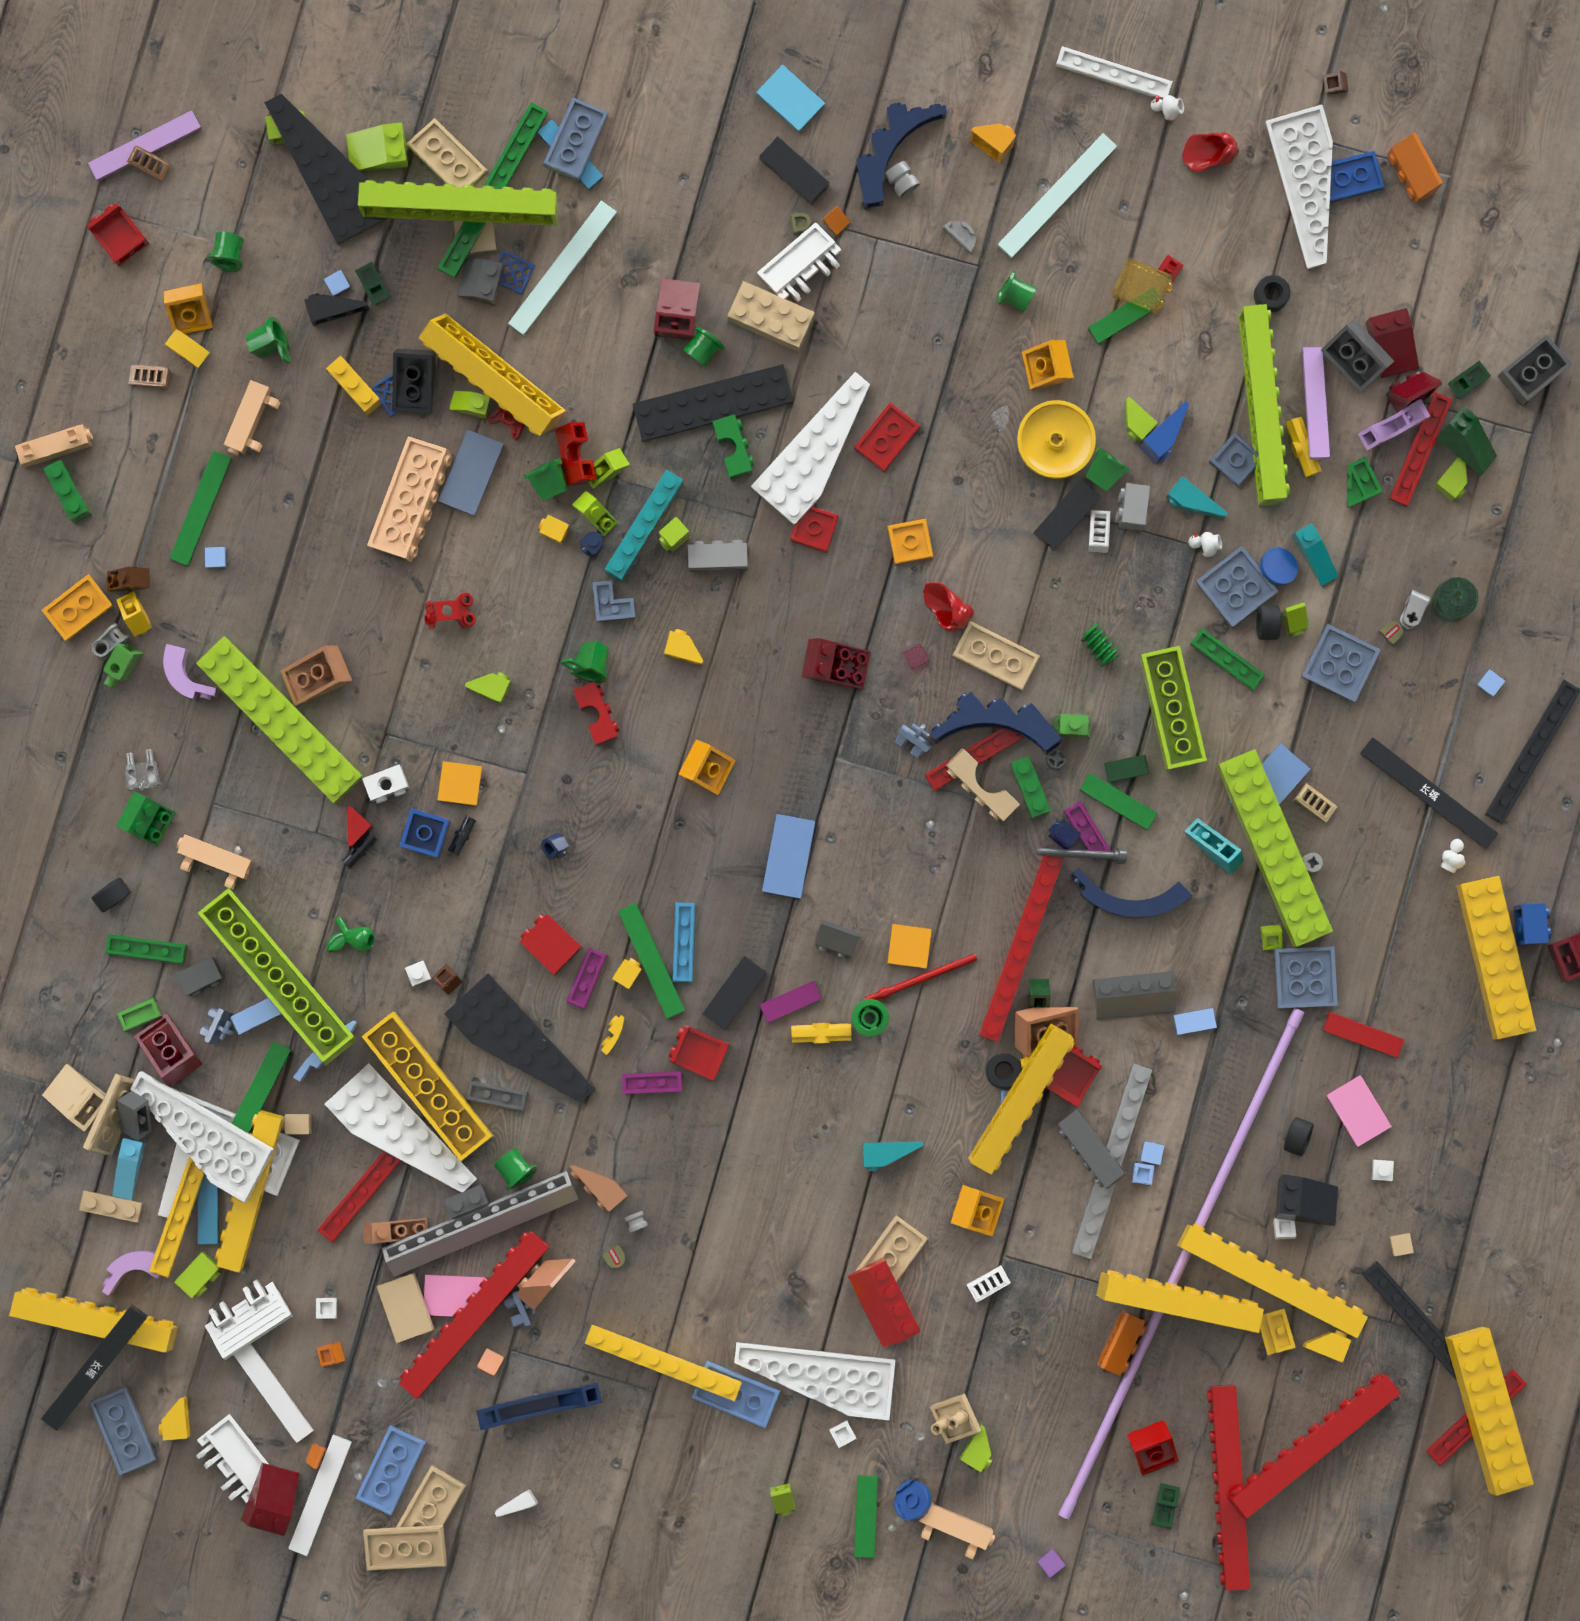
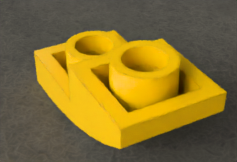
M177 329L174 330L164 344L196 368H199L210 353Z
M622 1015L619 1018L615 1016L608 1024L611 1026L608 1030L614 1036L612 1038L608 1036L601 1044L603 1046L601 1051L606 1055L612 1051L622 1033L625 1017Z

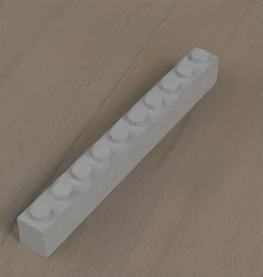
M565 1171L383 1247L382 1251L385 1262L395 1277L579 1200L568 1172Z

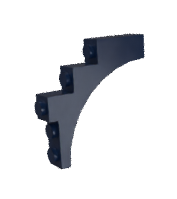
M893 103L890 107H887L886 114L889 130L881 128L871 134L874 156L865 154L856 159L864 209L883 206V178L888 162L896 148L918 128L930 122L945 119L947 115L946 105L933 104L929 108L915 107L910 109V111H907L906 104L901 105V103Z
M972 692L961 695L956 703L959 711L952 712L946 718V722L942 725L939 723L931 730L932 733H930L931 739L937 744L948 736L963 730L978 727L999 728L1024 736L1036 744L1046 755L1062 743V738L1032 703L1028 706L1026 704L1023 705L1016 715L1002 697L998 700H992L987 705L988 708L985 709Z

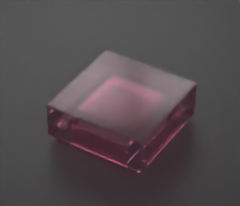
M921 643L903 652L911 670L929 662Z

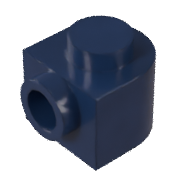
M597 532L587 533L579 542L581 551L587 556L591 554L593 557L602 550L604 545L601 535Z
M555 833L544 839L541 847L550 861L555 857L558 859L564 857L568 853L566 849L569 847V844L561 834Z

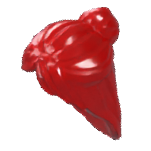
M1226 132L1194 134L1188 138L1183 149L1182 158L1190 170L1201 172L1212 167L1232 163L1239 153L1238 144L1234 137Z
M940 582L925 584L923 590L924 603L934 613L938 624L949 632H955L965 627L969 619L974 616L972 606L964 604L957 595Z

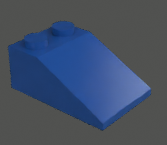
M1187 401L1146 437L1139 447L1155 465L1159 461L1163 463L1173 452L1171 448L1175 443L1189 405Z

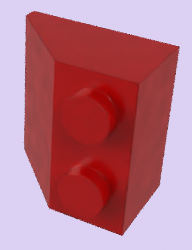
M1164 1420L1127 1434L1130 1447L1142 1476L1179 1462L1172 1436Z

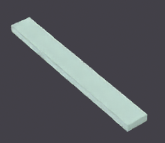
M1103 133L997 246L1012 259L1117 148V145Z
M602 200L508 322L509 326L525 336L616 216L617 211Z

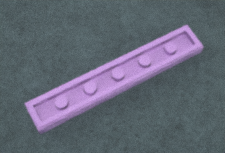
M191 110L88 164L96 180L100 181L132 165L127 160L135 145L153 154L202 128ZM139 151L134 162L139 161L142 152Z
M1303 347L1302 349L1309 460H1329L1330 458L1322 347Z

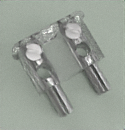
M152 749L146 750L147 762L134 764L133 753L130 752V755L129 753L126 754L127 765L124 766L126 778L125 788L128 791L163 785L160 781L158 763L154 761Z

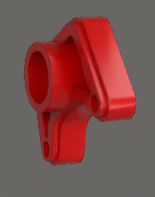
M500 406L488 417L490 424L501 422L509 427L513 440L519 439L525 426L524 423L518 422L512 413L502 409Z

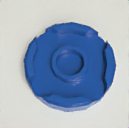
M1277 547L1268 550L1260 559V570L1262 575L1271 584L1285 586L1297 576L1298 564L1292 553L1287 549Z
M908 1480L902 1483L896 1491L897 1495L896 1499H894V1506L901 1518L908 1521H918L924 1518L931 1507L932 1499L930 1490L925 1484L920 1481Z

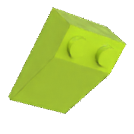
M402 122L379 125L346 134L349 161L360 172L408 167L405 131Z

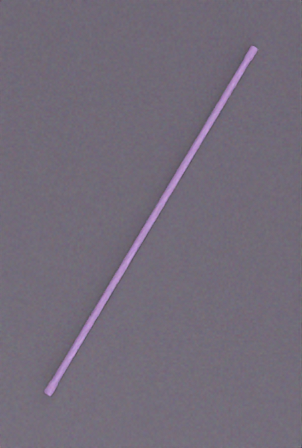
M1294 1008L1289 1017L1285 1031L1195 1223L1203 1228L1290 1041L1305 1014L1299 1009ZM1184 1249L1182 1250L1168 1280L1169 1283L1178 1284L1192 1253ZM1153 1312L1068 1497L1059 1511L1058 1515L1068 1520L1164 1313Z

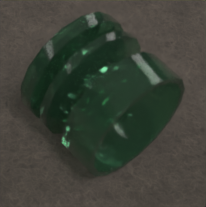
M1450 578L1439 585L1433 592L1431 598L1432 609L1436 616L1443 621H1460L1471 614L1477 607L1478 591L1474 584L1466 578ZM1456 594L1457 598H1460L1458 602H1456V599L1453 598V596Z

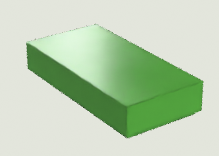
M155 998L117 1013L124 1032L162 1017Z

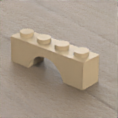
M961 749L945 765L948 768L946 772L954 780L958 778L962 782L960 786L967 793L972 792L976 796L975 801L982 807L986 805L991 810L989 814L996 821L998 819L1004 821L1020 804L1006 790L997 793L984 791L978 785L975 777L978 762L967 751Z

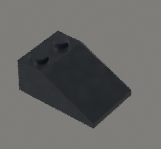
M396 349L393 352L392 411L431 413L436 364L435 351Z
M1282 1174L1278 1180L1275 1218L1335 1226L1338 1187L1305 1177Z

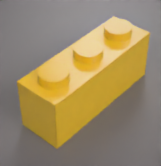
M339 356L326 368L329 374L367 416L382 404L377 395L342 356Z

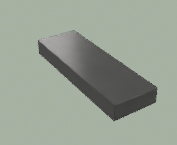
M469 1080L465 1100L524 1112L528 1092Z

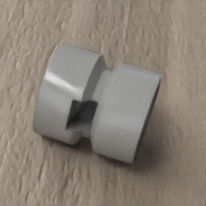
M906 161L896 164L885 173L888 182L891 185L895 184L894 189L899 198L909 195L920 185L916 176L910 175L911 169Z

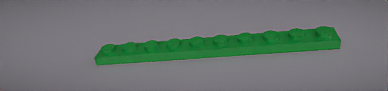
M532 102L530 103L484 186H492L494 189H502V187L508 186L547 117V110ZM464 221L438 266L440 272L454 279L457 277L486 222Z

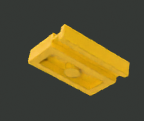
M1285 1309L1263 1314L1260 1333L1266 1354L1271 1355L1296 1348Z

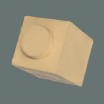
M285 1114L282 1130H285V1134H312V1114Z

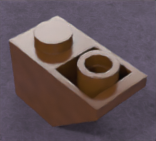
M129 566L108 571L106 578L107 591H136L150 588L149 568Z

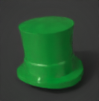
M217 232L212 254H207V261L223 271H240L243 267L240 253L244 239L231 232Z
M1013 271L999 290L996 303L1001 305L1004 302L1023 313L1034 296L1036 286L1015 277L1016 271Z
M696 326L697 333L683 351L694 361L706 368L713 355L719 349L724 351L725 347L711 333Z
M863 1000L855 1006L852 1012V1023L860 1034L867 1037L877 1036L887 1028L889 1012L877 1000Z
M517 1148L507 1152L494 1164V1167L508 1184L506 1190L524 1184L537 1171L536 1165L530 1166Z

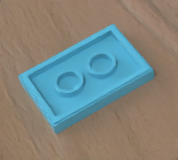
M783 64L756 92L765 103L798 132L825 106V102Z

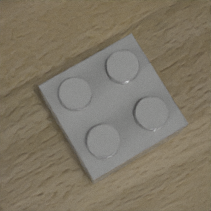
M1126 483L1125 487L1121 488L1118 495V503L1121 504V508L1119 507L1115 520L1116 523H1119L1118 528L1142 531L1146 525L1150 486Z

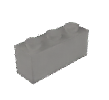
M720 540L712 541V544H704L703 541H693L691 545H688L689 571L748 569L747 543H743V540H732L731 543L724 544Z

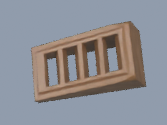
M138 145L134 146L127 160L128 163L163 181L171 166V163ZM140 151L142 152V155L138 163H136L134 161ZM146 155H148L150 158L144 167L142 163ZM153 159L157 160V162L153 170L151 171L149 170V167ZM160 163L164 164V166L160 174L158 175L156 174V171Z
M131 365L128 384L168 390L170 369ZM136 370L140 371L138 380H135ZM144 371L147 372L146 381H142ZM151 372H154L153 382L150 381ZM158 373H161L160 382H157Z

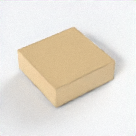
M1410 1233L1389 1236L1393 1256L1414 1253Z

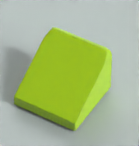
M1280 925L1261 926L1263 951L1283 949Z

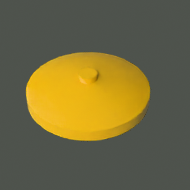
M1060 400L1043 402L1032 408L1023 418L1017 434V447L1023 462L1034 473L1050 479L1067 478L1081 471L1091 459L1096 444L1094 426L1088 415L1078 406Z

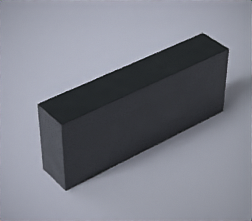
M778 136L759 156V159L810 205L829 187V181Z
M1080 479L1033 534L1055 551L1100 500L1101 496Z
M744 956L702 1014L726 1030L767 972Z

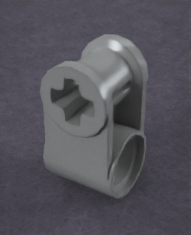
M1414 590L1410 591L1400 617V624L1404 629H1413L1420 623L1430 601L1429 596ZM1408 616H1412V623L1409 622Z
M114 623L93 643L92 652L99 659L106 660L110 658L117 644L127 643L130 637L118 628L117 623ZM100 646H107L104 654H98Z

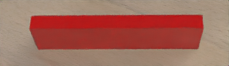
M1331 1012L1328 1013L1322 1030L1395 1058L1399 1057L1404 1039Z

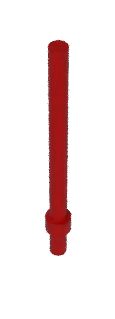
M974 953L887 988L885 986L880 988L878 992L866 996L865 1000H885L890 998L892 994L978 961Z

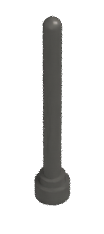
M1038 848L1036 850L1039 856L1109 859L1115 862V864H1125L1127 861V851L1124 848H1116L1112 852Z

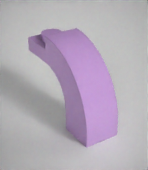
M1420 399L1395 415L1371 425L1358 433L1368 451L1409 431L1429 418L1430 415Z
M166 644L163 665L170 684L179 693L194 701L197 700L198 694H200V698L211 700L212 697L217 698L218 689L194 683L188 678L185 667L189 651L185 648Z
M146 1250L135 1251L117 1258L106 1269L113 1275H109L103 1282L104 1289L102 1292L108 1296L112 1295L123 1277L134 1269L143 1270L156 1279L161 1278L162 1276L149 1272L156 1252Z

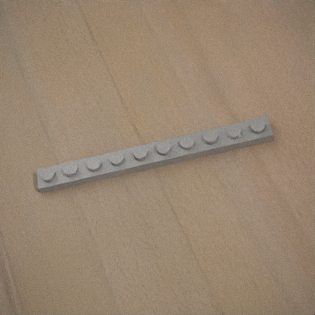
M1134 1063L1106 1145L1120 1166L1122 1165L1152 1073V1069ZM1096 1181L1094 1182L1072 1253L1089 1259L1092 1258L1115 1184L1107 1189L1105 1186L1100 1187Z

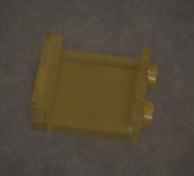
M1129 257L1112 290V295L1115 299L1121 300L1123 298L1149 309L1152 314L1156 315L1158 310H1162L1165 303L1163 299L1166 293L1169 294L1174 283H1172L1170 274Z

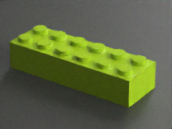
M1180 646L1141 654L1139 657L1165 770L1170 771L1205 763L1207 758Z

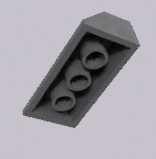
M1174 971L1093 980L1097 1019L1176 1011Z

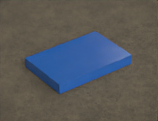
M1375 151L1332 162L1330 203L1385 188Z

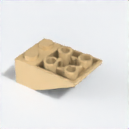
M66 1064L42 1096L81 1130L89 1132L106 1093L70 1065Z

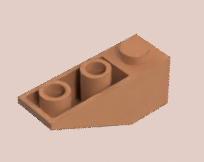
M576 1165L570 1166L572 1169L571 1175L577 1181L582 1180L585 1184L583 1187L590 1196L593 1194L598 1199L596 1203L603 1211L607 1209L610 1212L628 1196L615 1180Z
M427 1218L363 1224L364 1244L403 1240L427 1230Z

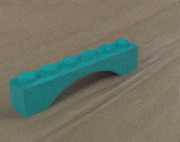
M668 470L665 471L605 568L607 574L623 583L651 532L684 484L683 479Z

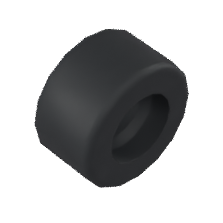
M1265 276L1254 289L1256 305L1267 304V310H1270L1271 313L1281 310L1290 298L1289 284L1281 276ZM1268 287L1278 289L1279 298L1277 300L1271 301L1265 297V290Z
M1278 605L1258 606L1256 631L1259 640L1279 639L1281 611Z
M119 877L95 893L91 899L99 910L104 913L130 895L131 891Z
M1006 1053L993 1056L986 1065L988 1081L1000 1089L1011 1088L1022 1071L1021 1064L1017 1058ZM1006 1063L1011 1067V1075L1008 1078L1001 1079L997 1076L996 1068L999 1064Z
M1295 1117L1287 1133L1284 1150L1298 1156H1303L1309 1144L1314 1124Z

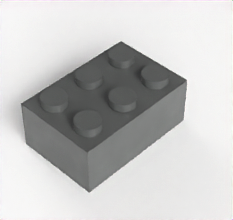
M1355 319L1342 328L1321 349L1325 356L1360 393L1394 362Z
M1545 335L1505 368L1497 377L1523 406L1568 369L1572 363L1549 336Z

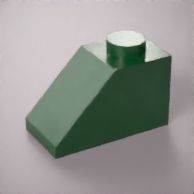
M1029 979L1028 1009L1050 1007L1049 979Z

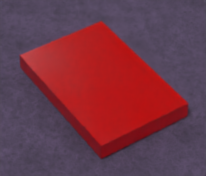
M890 402L854 446V449L885 472L921 426Z

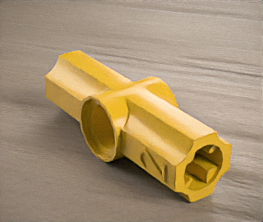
M1302 417L1287 421L1285 424L1292 441V451L1300 462L1305 478L1321 473L1322 470L1318 460H1309L1308 434Z
M813 1023L812 1025L791 1026L792 1043L851 1041V1024Z

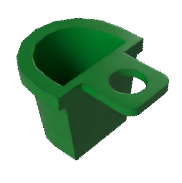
M275 317L267 318L265 324L246 335L247 346L251 354L261 358L279 351L282 361L287 364L291 363L288 348H290L288 339L281 324Z
M1098 446L1095 450L1097 454L1085 477L1107 492L1125 472L1129 473L1130 468Z
M561 457L549 461L523 475L525 480L528 479L542 501L568 489L561 468V463L563 462Z
M597 640L584 643L576 660L572 658L563 659L561 664L570 669V674L584 681L604 683L608 677L606 666L609 648Z

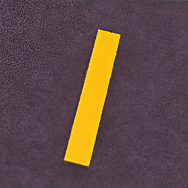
M191 1157L188 1158L149 1270L151 1273L169 1278L205 1176V1173L195 1165V1161Z

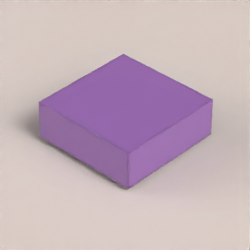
M1051 1549L1037 1560L1049 1577H1052L1066 1566L1054 1549Z

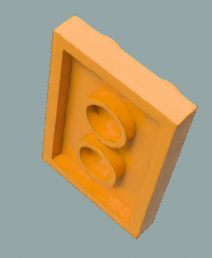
M88 574L42 609V612L67 642L112 608L113 604Z

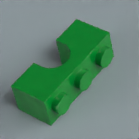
M734 414L712 421L718 443L729 441L736 446L735 453L730 457L724 458L729 479L733 480L752 474V468L755 465L752 456L748 457L746 449H749L746 437L742 438L740 433L743 430L741 420H736Z
M60 459L43 468L67 516L74 524L92 515L84 498L78 492L66 463Z
M1027 756L1011 762L1009 766L1022 792L1030 819L1049 813L1051 811L1030 757Z

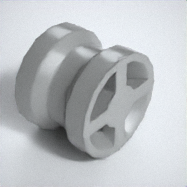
M1309 853L1302 858L1308 873L1319 871L1323 865V860L1317 853Z
M643 1211L624 1217L625 1222L629 1224V1232L648 1226L647 1221L643 1219Z

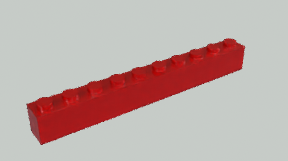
M1042 856L978 1036L994 1042L999 1041L1064 857Z
M534 1231L530 1233L525 1232L518 1241L521 1243L516 1249L512 1247L506 1253L507 1259L504 1263L499 1262L493 1268L494 1274L491 1278L486 1277L480 1283L479 1287L481 1289L478 1293L475 1294L473 1292L467 1298L466 1302L468 1304L465 1308L462 1309L460 1307L453 1314L455 1319L451 1324L447 1322L440 1329L439 1332L442 1334L437 1340L433 1338L427 1344L428 1350L424 1355L420 1353L414 1359L415 1365L412 1369L407 1368L400 1375L402 1380L398 1384L415 1399H418L550 1248V1245Z
M1375 1374L1369 1379L1370 1383L1367 1386H1361L1353 1392L1354 1396L1351 1399L1346 1398L1338 1404L1340 1408L1335 1412L1330 1411L1324 1415V1420L1319 1425L1315 1423L1307 1430L1309 1433L1304 1437L1302 1435L1297 1437L1292 1442L1293 1446L1288 1450L1287 1448L1281 1450L1277 1454V1459L1273 1462L1271 1460L1266 1462L1261 1467V1472L1257 1475L1253 1473L1246 1479V1484L1242 1487L1239 1485L1230 1492L1231 1496L1228 1497V1500L1241 1517L1249 1518L1398 1397L1401 1393L1386 1374Z
M1234 1384L1210 1386V1391H1207V1402L1211 1403V1411H1208L1209 1423H1212L1213 1428L1209 1435L1210 1443H1214V1451H1211L1212 1464L1215 1463V1471L1212 1472L1213 1484L1217 1485V1492H1214V1502L1218 1504L1215 1520L1220 1528V1532H1217V1544L1221 1545V1553H1218L1219 1565H1222L1223 1573L1219 1574L1220 1585H1224L1226 1591L1250 1589L1246 1519L1241 1517L1228 1500V1497L1231 1496L1230 1492L1239 1485L1243 1486L1236 1386Z

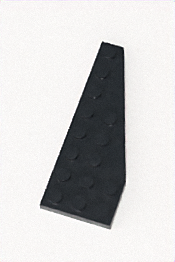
M283 94L264 102L337 244L388 219L362 217L358 207L359 183H365L369 179Z
M489 973L444 1013L471 1043L574 1100L582 1103L596 1090Z

